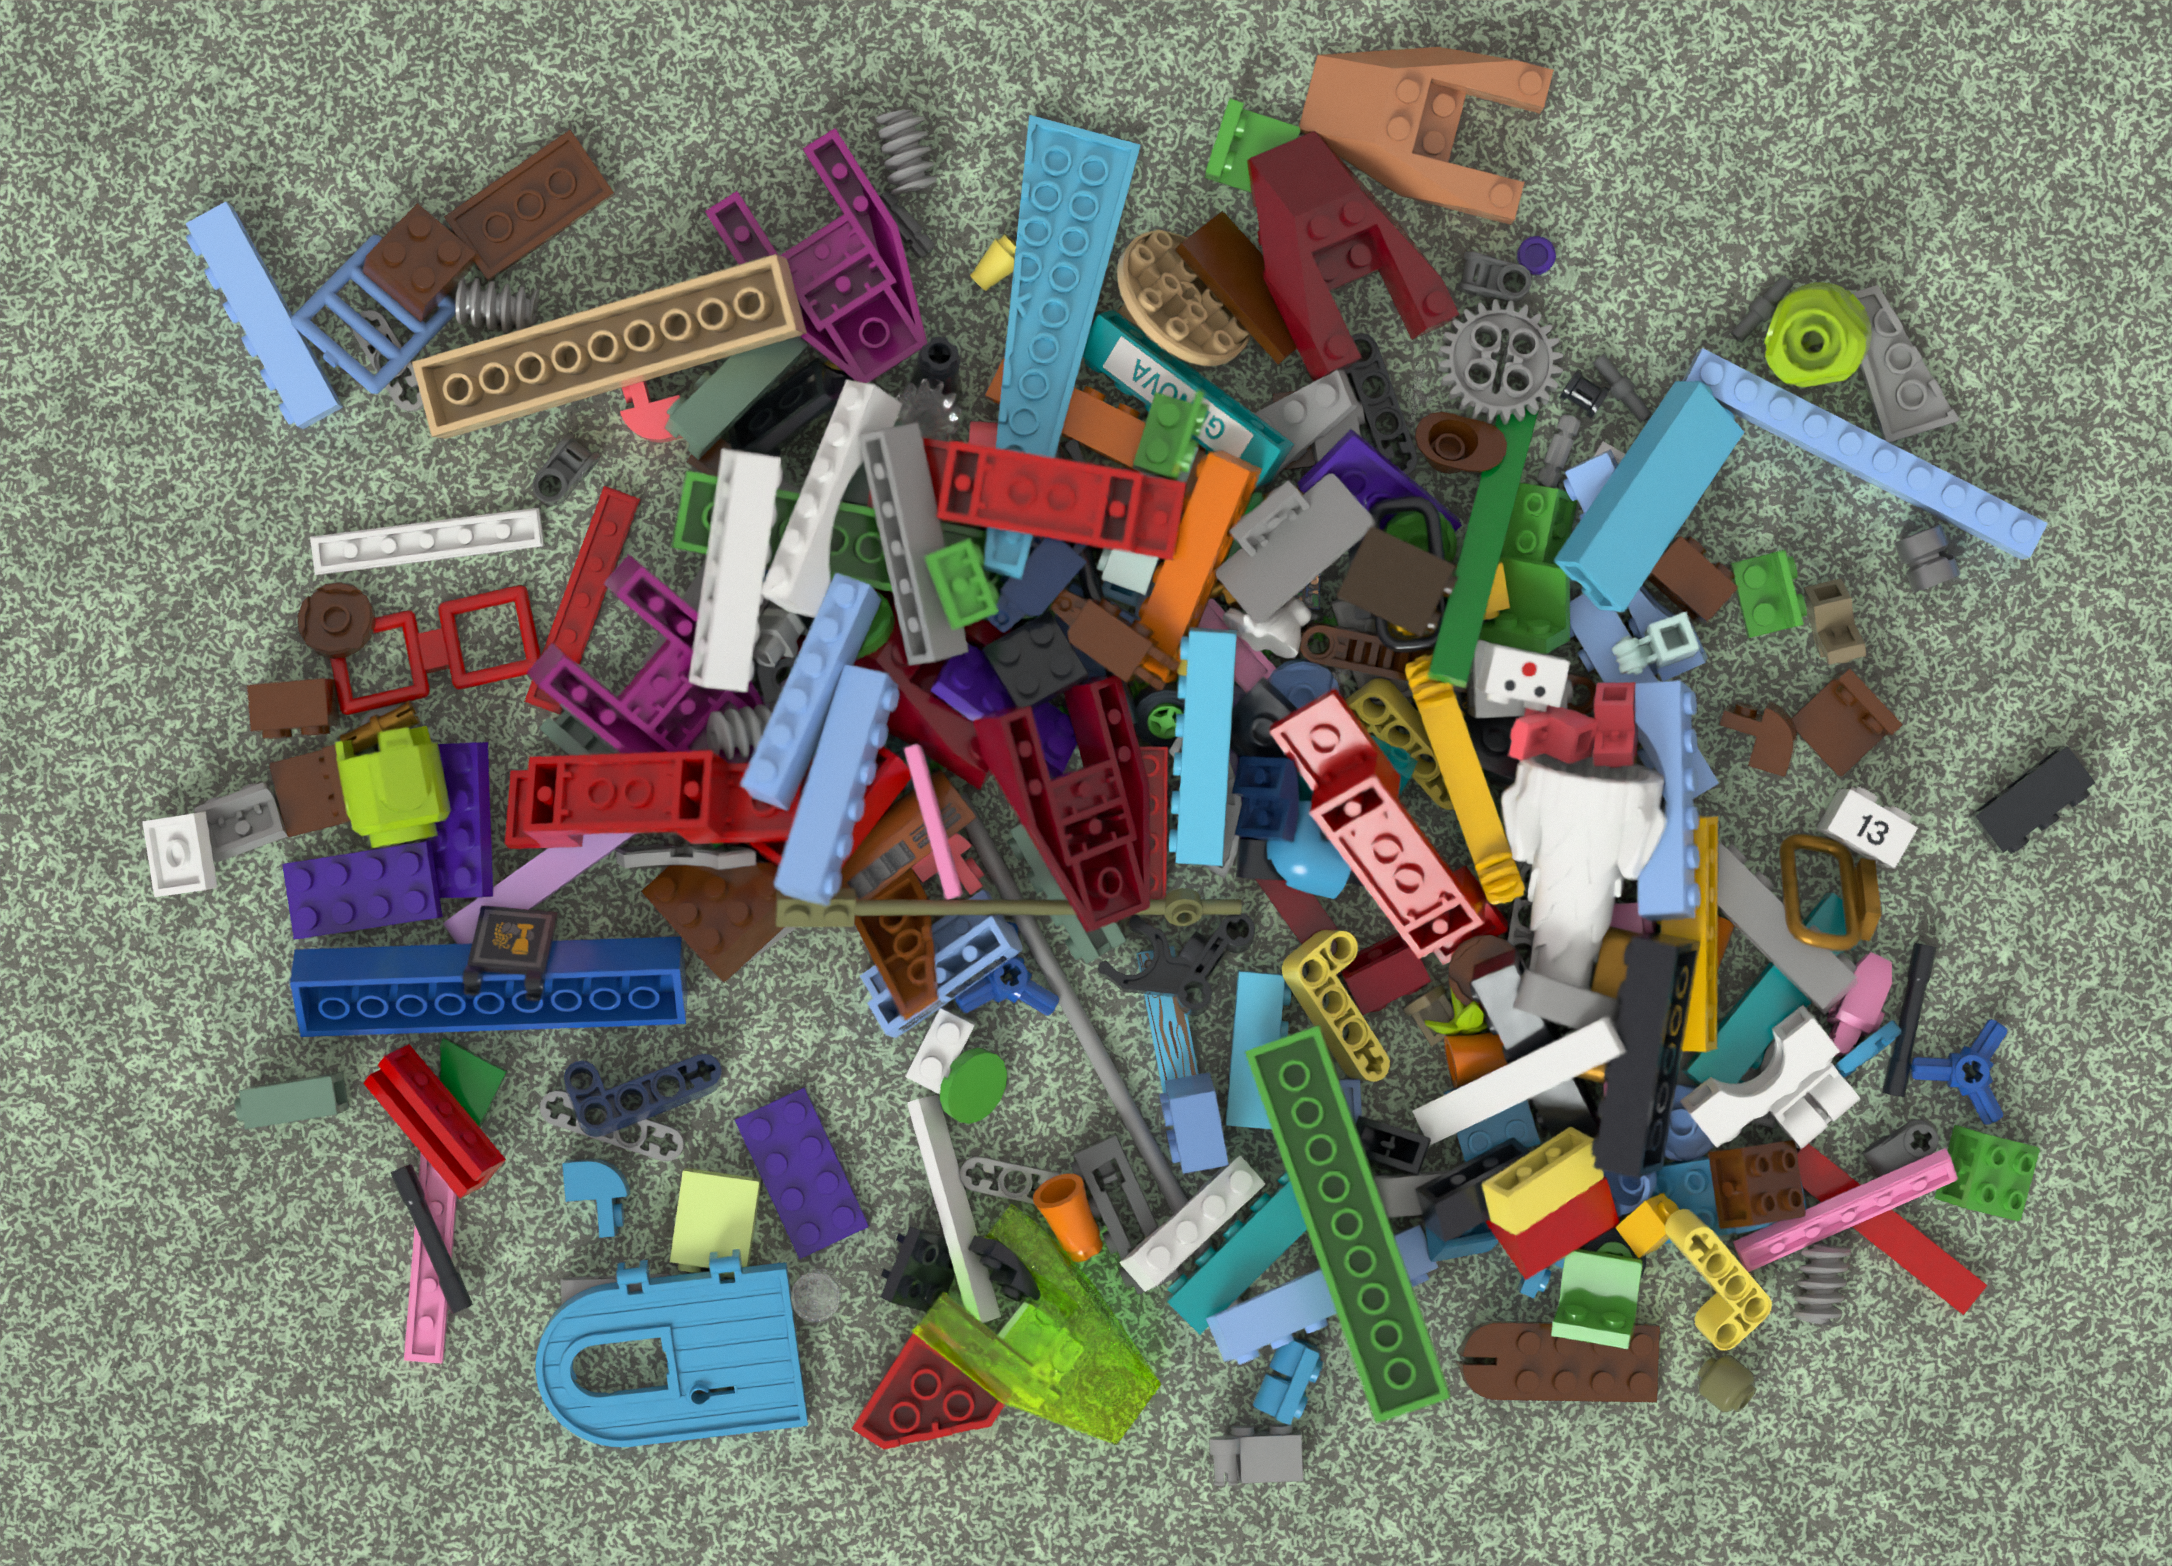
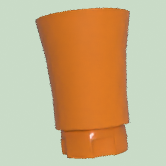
M1490 1032L1444 1037L1449 1074L1455 1088L1464 1086L1508 1064L1503 1054L1502 1046L1504 1044L1499 1034L1493 1035Z
M1068 1173L1050 1178L1041 1184L1033 1195V1203L1047 1220L1061 1248L1066 1251L1068 1257H1071L1073 1262H1083L1098 1254L1103 1247V1242L1099 1236L1100 1230L1087 1200L1083 1179L1077 1174Z

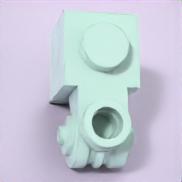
M1684 612L1650 624L1644 632V638L1637 639L1636 637L1631 639L1630 636L1621 638V641L1617 642V645L1612 648L1614 656L1617 657L1616 662L1620 665V673H1634V675L1643 672V668L1653 663L1659 669L1691 658L1699 650V645L1687 613Z

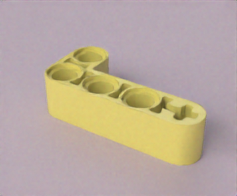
M1375 678L1345 699V702L1368 733L1373 732L1380 740L1393 747L1404 749L1412 758L1418 761L1412 777L1432 800L1443 809L1455 810L1421 715L1389 680ZM1369 697L1379 698L1383 701L1384 706L1375 705ZM1400 725L1405 727L1406 729H1408L1410 734H1402L1398 732L1395 726ZM1420 754L1430 755L1435 762L1423 760Z
M1321 930L1286 957L1282 965L1283 978L1313 1025L1321 1026L1327 1046L1344 1073L1352 1079L1370 1082L1379 1081L1389 1071V1057L1336 976L1355 959L1358 952V943L1356 938L1347 931ZM1335 939L1337 951L1333 956L1331 953V943ZM1307 962L1309 966L1308 976L1304 979L1302 975L1303 965ZM1327 993L1329 997L1328 1007L1324 1010L1322 1000L1324 995ZM1347 1024L1349 1028L1348 1038L1344 1041L1342 1031L1345 1025Z
M1689 1209L1677 1210L1667 1219L1665 1232L1669 1239L1717 1292L1698 1310L1695 1316V1325L1719 1350L1726 1351L1732 1349L1770 1314L1772 1301L1702 1220Z

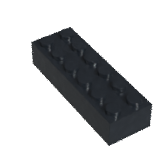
M1655 932L1632 937V941L1625 948L1624 964L1627 965L1625 981L1623 980L1620 983L1617 993V1002L1621 1004L1619 1019H1616L1613 1023V1027L1625 1052L1608 1060L1605 1066L1604 1078L1608 1081L1606 1096L1604 1095L1599 1103L1598 1117L1602 1119L1600 1132L1594 1137L1591 1149L1592 1156L1595 1157L1594 1168L1640 1178L1660 1171L1663 1168L1701 941Z

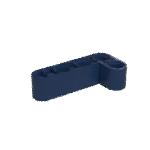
M700 1054L605 1091L595 1066L590 1062L581 1060L568 1066L565 1071L564 1081L567 1095L581 1129L589 1136L600 1137L713 1093L720 1086L722 1071L721 1065L715 1057L709 1054ZM704 1067L706 1072H711L710 1081L704 1082L702 1077H697L699 1068ZM585 1073L593 1079L592 1084L582 1090L573 1087L571 1084L573 1077L577 1074ZM683 1073H687V1081L690 1080L691 1089L686 1090L685 1080L682 1076ZM663 1081H674L679 1086L678 1092L670 1097L661 1095L657 1088ZM630 1094L638 1095L643 1100V1104L639 1109L629 1111L621 1105L623 1098ZM598 1108L605 1111L607 1117L601 1124L592 1125L585 1119L587 1112Z

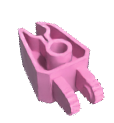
M1872 952L1863 956L1855 964L1857 970L1853 974L1857 976L1858 983L1828 1011L1826 1021L1833 1024L1828 1037L1840 1051L1835 1055L1836 1057H1842L1847 1055L1848 1052L1850 1053L1854 1049L1853 1045H1856L1859 1037L1877 1032L1883 1021L1884 1013L1881 1012V1009L1892 985V962Z

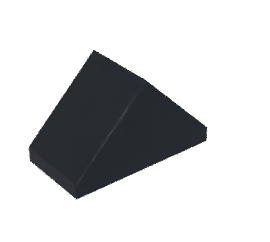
M1358 1116L1356 1128L1369 1163L1392 1173L1419 1176L1431 1138Z

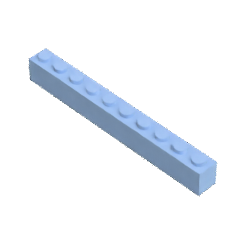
M1703 348L1696 353L1683 381L1688 382L1700 381L1709 386L1713 392L1712 396L1722 407H1725L1733 414L2021 560L2031 557L2048 524Z

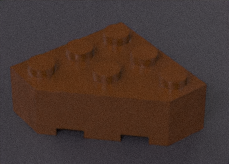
M756 863V865L719 870L699 865H669L641 891L701 960L724 983L785 928L776 927L777 888L774 886L779 870L773 863Z

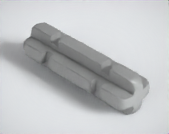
M1563 414L1560 417L1556 428L1558 433L1553 435L1543 461L1545 467L1540 469L1537 477L1539 485L1551 488L1557 487L1561 477L1559 471L1564 469L1574 443L1572 437L1577 435L1581 424L1578 418Z

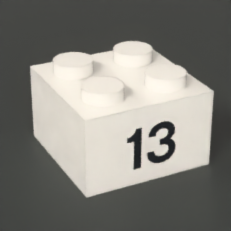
M1851 786L1850 789H1838L1816 830L1840 842L1863 857L1875 860L1876 864L1881 867L1895 868L1918 827L1909 823L1912 816L1894 806H1884L1883 808L1877 805L1878 797L1859 786L1857 788Z

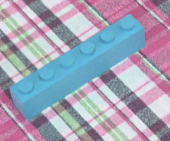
M1191 627L1189 637L1182 636L1180 660H1188L1187 675H1179L1178 698L1185 699V713L1177 714L1176 737H1183L1182 753L1175 752L1173 775L1181 776L1180 791H1172L1171 814H1178V829H1170L1169 852L1176 853V863L1222 866L1237 630Z

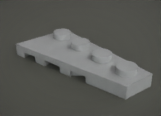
M1336 370L1254 413L1295 444L1272 481L1260 487H1255L1254 492L1261 490L1265 485L1269 486L1280 476L1279 473L1286 466L1302 457L1307 452L1306 449L1319 437H1324L1358 407L1344 370Z

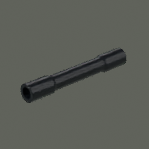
M1914 942L1907 973L1908 982L1898 1024L1902 1031L1894 1042L1882 1093L1905 1098L1911 1070V1056L1926 986L1931 977L1937 947Z
M412 1163L391 1172L390 1174L400 1197L410 1212L438 1276L439 1286L451 1313L454 1314L472 1306V1300L461 1275L455 1269L426 1203L425 1193Z

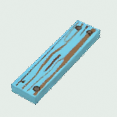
M1169 946L1171 957H1176L1174 946ZM1154 950L1136 953L1140 972H1143L1151 964ZM1144 994L1162 1091L1166 1093L1164 1081L1198 1074L1188 1016L1179 1008L1177 997Z

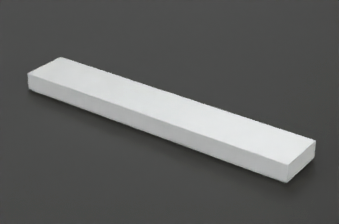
M540 508L310 537L315 575L545 546Z
M1607 1016L1420 1106L1412 1112L1424 1136L1431 1138L1430 1145L1600 1065L1624 1053L1625 1049Z
M934 1095L907 1102L969 1325L974 1326L1000 1318L1001 1315L991 1280H989L988 1269L979 1263L981 1257L968 1249L974 1236H978L966 1191L960 1178L959 1166L939 1096Z

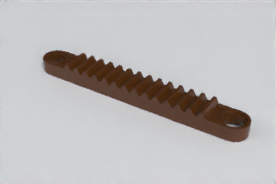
M1313 622L1301 630L1299 646L1300 652L1311 662L1408 681L1405 673L1406 664L1424 655H1433L1435 650L1434 648L1410 653L1394 652L1383 645L1376 633L1321 622ZM1317 632L1326 634L1329 639L1327 648L1321 653H1313L1308 649L1309 637ZM1568 672L1567 680L1571 681L1572 687L1577 684H1583L1588 688L1589 693L1584 703L1579 705L1567 703V709L1583 715L1591 712L1594 709L1596 685L1582 674ZM1451 684L1454 691L1467 693V684L1465 688Z

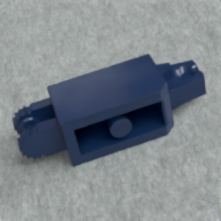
M1036 536L1031 542L1028 553L1030 556L1026 560L1022 578L1017 579L1002 575L999 579L1004 586L999 591L1002 594L999 597V602L996 604L998 613L988 616L989 622L1005 633L1025 615L1028 617L1040 616L1084 566L1086 561L1079 554L1088 544L1077 543L1071 549L1062 540Z

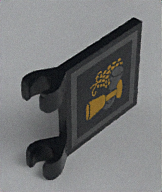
M481 905L468 964L462 977L463 984H465L464 994L480 995L483 971L526 975L524 983L527 990L526 1000L541 1001L547 965L558 920V912Z

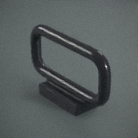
M1404 496L1379 501L1369 509L1368 513L1375 520L1374 527L1379 529V523L1385 515L1410 511L1421 513L1425 520L1429 553L1445 560L1441 520L1437 508L1431 501L1421 496ZM1363 540L1356 542L1348 549L1350 567ZM1441 595L1435 608L1442 612L1435 630L1431 634L1422 635V637H1398L1392 632L1390 622L1354 606L1356 620L1375 618V627L1379 640L1386 648L1394 652L1410 653L1431 650L1436 646L1448 597Z

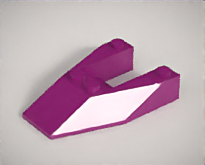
M834 128L804 147L803 151L843 215L779 256L786 258L788 261L807 334L800 336L856 382L868 384L920 351L922 346L928 343L898 225ZM738 191L705 211L739 265L778 255Z
M630 554L626 556L603 584L665 636L667 640L617 697L553 643L527 672L539 687L622 754L710 751L707 740V723L712 712L718 711L724 716L725 711L728 709H734L739 713L743 707H749L754 711L757 705H765L751 681L748 682L747 692L703 687L689 682L699 613ZM749 745L747 757H742L738 747H734L733 758L728 760L723 749L719 750V756L727 763H750L755 754L753 745Z

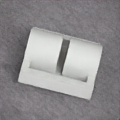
M1830 1063L1824 1069L1815 1070L1805 1078L1796 1091L1783 1095L1774 1102L1769 1112L1788 1139L1794 1140L1796 1147L1802 1149L1824 1131L1831 1120L1834 1122L1858 1102L1860 1097L1839 1074L1835 1066Z

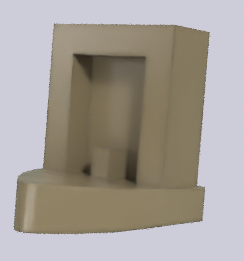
M1442 984L1418 995L1403 1008L1406 1016L1411 1015L1431 1047L1445 1039L1444 1037L1447 1035L1437 1033L1425 1025V1020L1448 1023L1454 1017L1453 1008L1444 995L1446 990Z

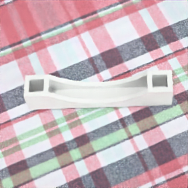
M846 380L760 592L762 596L788 612L816 617L831 582L829 552L834 518L841 497L851 477L864 461L858 435L893 427L902 404L877 386Z

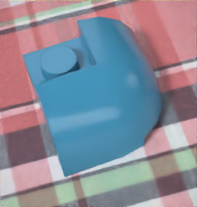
M1299 801L1294 842L1267 840V858L1272 860L1277 872L1286 880V885L1299 891L1335 899L1343 890L1349 878L1351 868L1309 813L1311 802Z

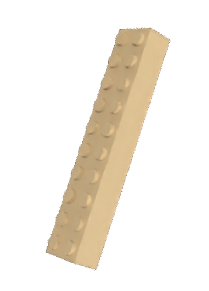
M772 255L413 361L412 364L431 436L447 439L807 333L788 261L779 255Z

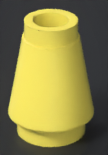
M1006 234L999 240L997 238L994 239L975 270L970 274L972 279L982 289L987 291L991 286H994L1013 272L1016 242Z

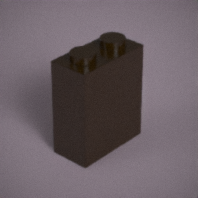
M1371 526L1336 597L1422 637L1425 630L1430 633L1433 632L1442 613L1435 609L1441 595L1449 598L1459 576L1452 574L1456 565Z

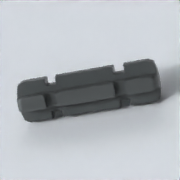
M891 191L883 192L879 197L898 225L903 242L910 243L909 249L917 258L920 259L927 256L934 249V242L927 234L923 235L921 233L923 229L905 207L898 206L899 200L895 195L890 194Z

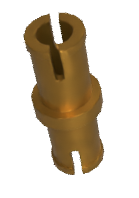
M408 701L380 717L378 714L369 717L370 722L340 735V740H351L354 755L378 744L379 732L406 727L410 728L420 724V719L418 716L415 717L417 712L411 702Z

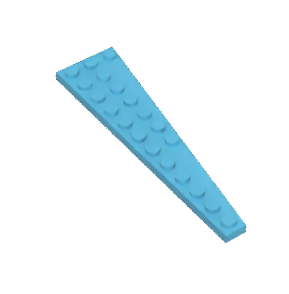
M1029 115L996 448L1055 458L1140 151V144ZM988 527L984 558L985 565L983 569L1021 579L1033 535Z

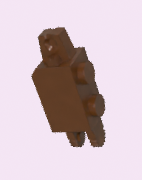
M1063 589L1051 606V609L1070 626L1067 631L1069 642L1125 682L1134 681L1136 676H1139L1156 689L1162 690L1166 682L1157 673L1150 671L1144 666L1146 661L1152 656L1164 667L1176 670L1180 664L1175 658L1157 646L1159 642L1151 637L1154 633L1151 628L1137 619L1130 623L1119 615L1122 609L1105 597L1101 601L1098 599L1088 600L1068 589Z

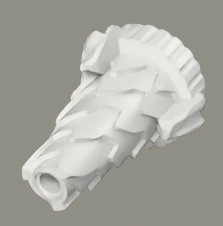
M1544 753L1522 761L1520 760L1517 767L1516 781L1502 793L1501 802L1507 838L1512 848V858L1519 861L1527 860V864L1532 865L1528 900L1533 903L1530 931H1534V940L1529 971L1589 990L1593 962L1598 961L1603 936L1611 924L1615 897L1622 895L1625 878H1638L1642 868L1648 862L1660 842L1666 828L1667 819L1660 810L1664 776L1659 774V772L1633 763V766L1617 768L1594 766L1593 755L1571 764Z

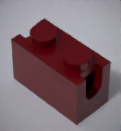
M1399 932L1357 952L1355 959L1340 971L1362 1016L1369 1012L1380 1011L1389 1002L1403 995L1416 993L1423 985L1431 982L1421 958H1417Z

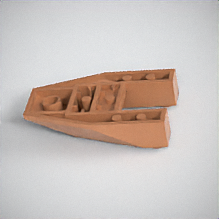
M1443 47L1317 55L1299 128L1300 132L1305 135L1315 131L1340 158L1401 197L1511 225L1516 217L1525 182L1449 163L1465 97L1470 95L1540 114L1545 106L1554 70L1518 60Z

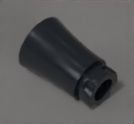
M933 337L928 344L922 346L918 354L916 369L909 381V394L913 402L929 412H943L951 409L958 403L962 395V384L959 375L960 356L957 346L951 344L948 338Z

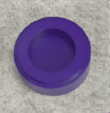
M1532 236L1525 239L1519 246L1516 254L1517 263L1526 267L1530 275L1534 276L1542 275L1549 271L1556 258L1553 244L1541 236Z

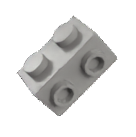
M265 782L246 785L238 792L224 797L211 798L203 805L194 808L195 813L206 812L212 856L215 863L288 836L277 797Z

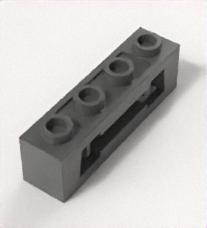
M1114 1133L1075 1151L1076 1161L1070 1163L1074 1174L1079 1175L1083 1179V1183L1086 1182L1092 1196L1088 1197L1087 1200L1094 1218L1102 1217L1108 1231L1102 1233L1110 1253L1118 1252L1123 1260L1130 1253L1129 1249L1132 1248L1131 1242L1106 1188H1100L1094 1175V1170L1099 1169L1105 1185L1117 1180L1118 1176L1110 1161L1115 1157L1124 1177L1121 1180V1185L1145 1238L1157 1230L1159 1226L1117 1134ZM1123 1266L1118 1268L1127 1289L1134 1287L1138 1295L1146 1292ZM1178 1268L1170 1273L1159 1285L1179 1277Z

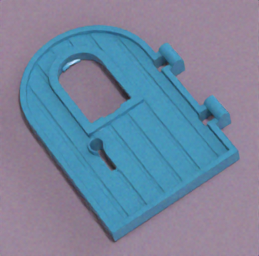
M734 1249L732 1256L718 1258L717 1252H710V1271L650 1278L648 1260H641L639 1267L627 1269L625 1262L618 1263L616 1271L617 1282L597 1285L569 1298L553 1313L542 1332L536 1355L535 1370L538 1389L548 1410L561 1425L573 1434L589 1442L609 1447H633L808 1426V1411L787 1262L742 1267L740 1249ZM734 1272L735 1279L721 1281L720 1273ZM642 1283V1290L629 1292L628 1284ZM661 1337L663 1352H666L668 1360L667 1367L669 1373L666 1374L668 1385L614 1391L613 1393H597L584 1389L575 1381L577 1377L573 1370L574 1357L584 1348L593 1345ZM734 1386V1390L710 1393L711 1389ZM696 1390H702V1391H704L705 1393H704V1394H697V1393H695L694 1391H696Z

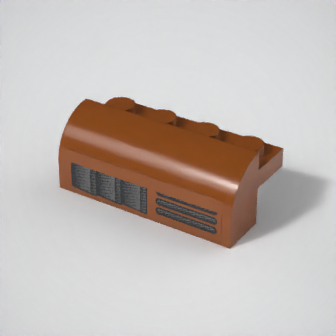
M939 768L930 776L947 838L950 839L976 819L977 816L959 794L960 792ZM915 788L886 810L839 872L841 875L839 888H855L856 900H870L933 852Z

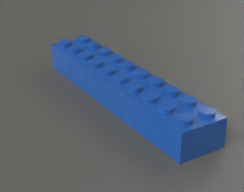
M681 936L553 941L541 1001L526 1000L527 990L524 985L526 975L483 971L480 995H465V984H463L462 977L468 964L472 943L294 949L290 986L300 1037L686 1024L688 989Z

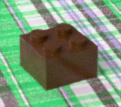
M417 203L366 255L363 273L422 322L459 284L463 275L465 277L472 270L476 253Z
M1678 536L1672 539L1646 579L1678 608L1686 612L1687 616L1697 625L1707 623L1739 587L1732 582L1735 575L1720 562H1717L1716 565L1712 564L1703 556L1706 549L1691 536L1687 539Z
M321 678L247 685L250 729L254 732H262V739L292 737V730L301 729V735L331 734V726H340L339 703L334 679Z

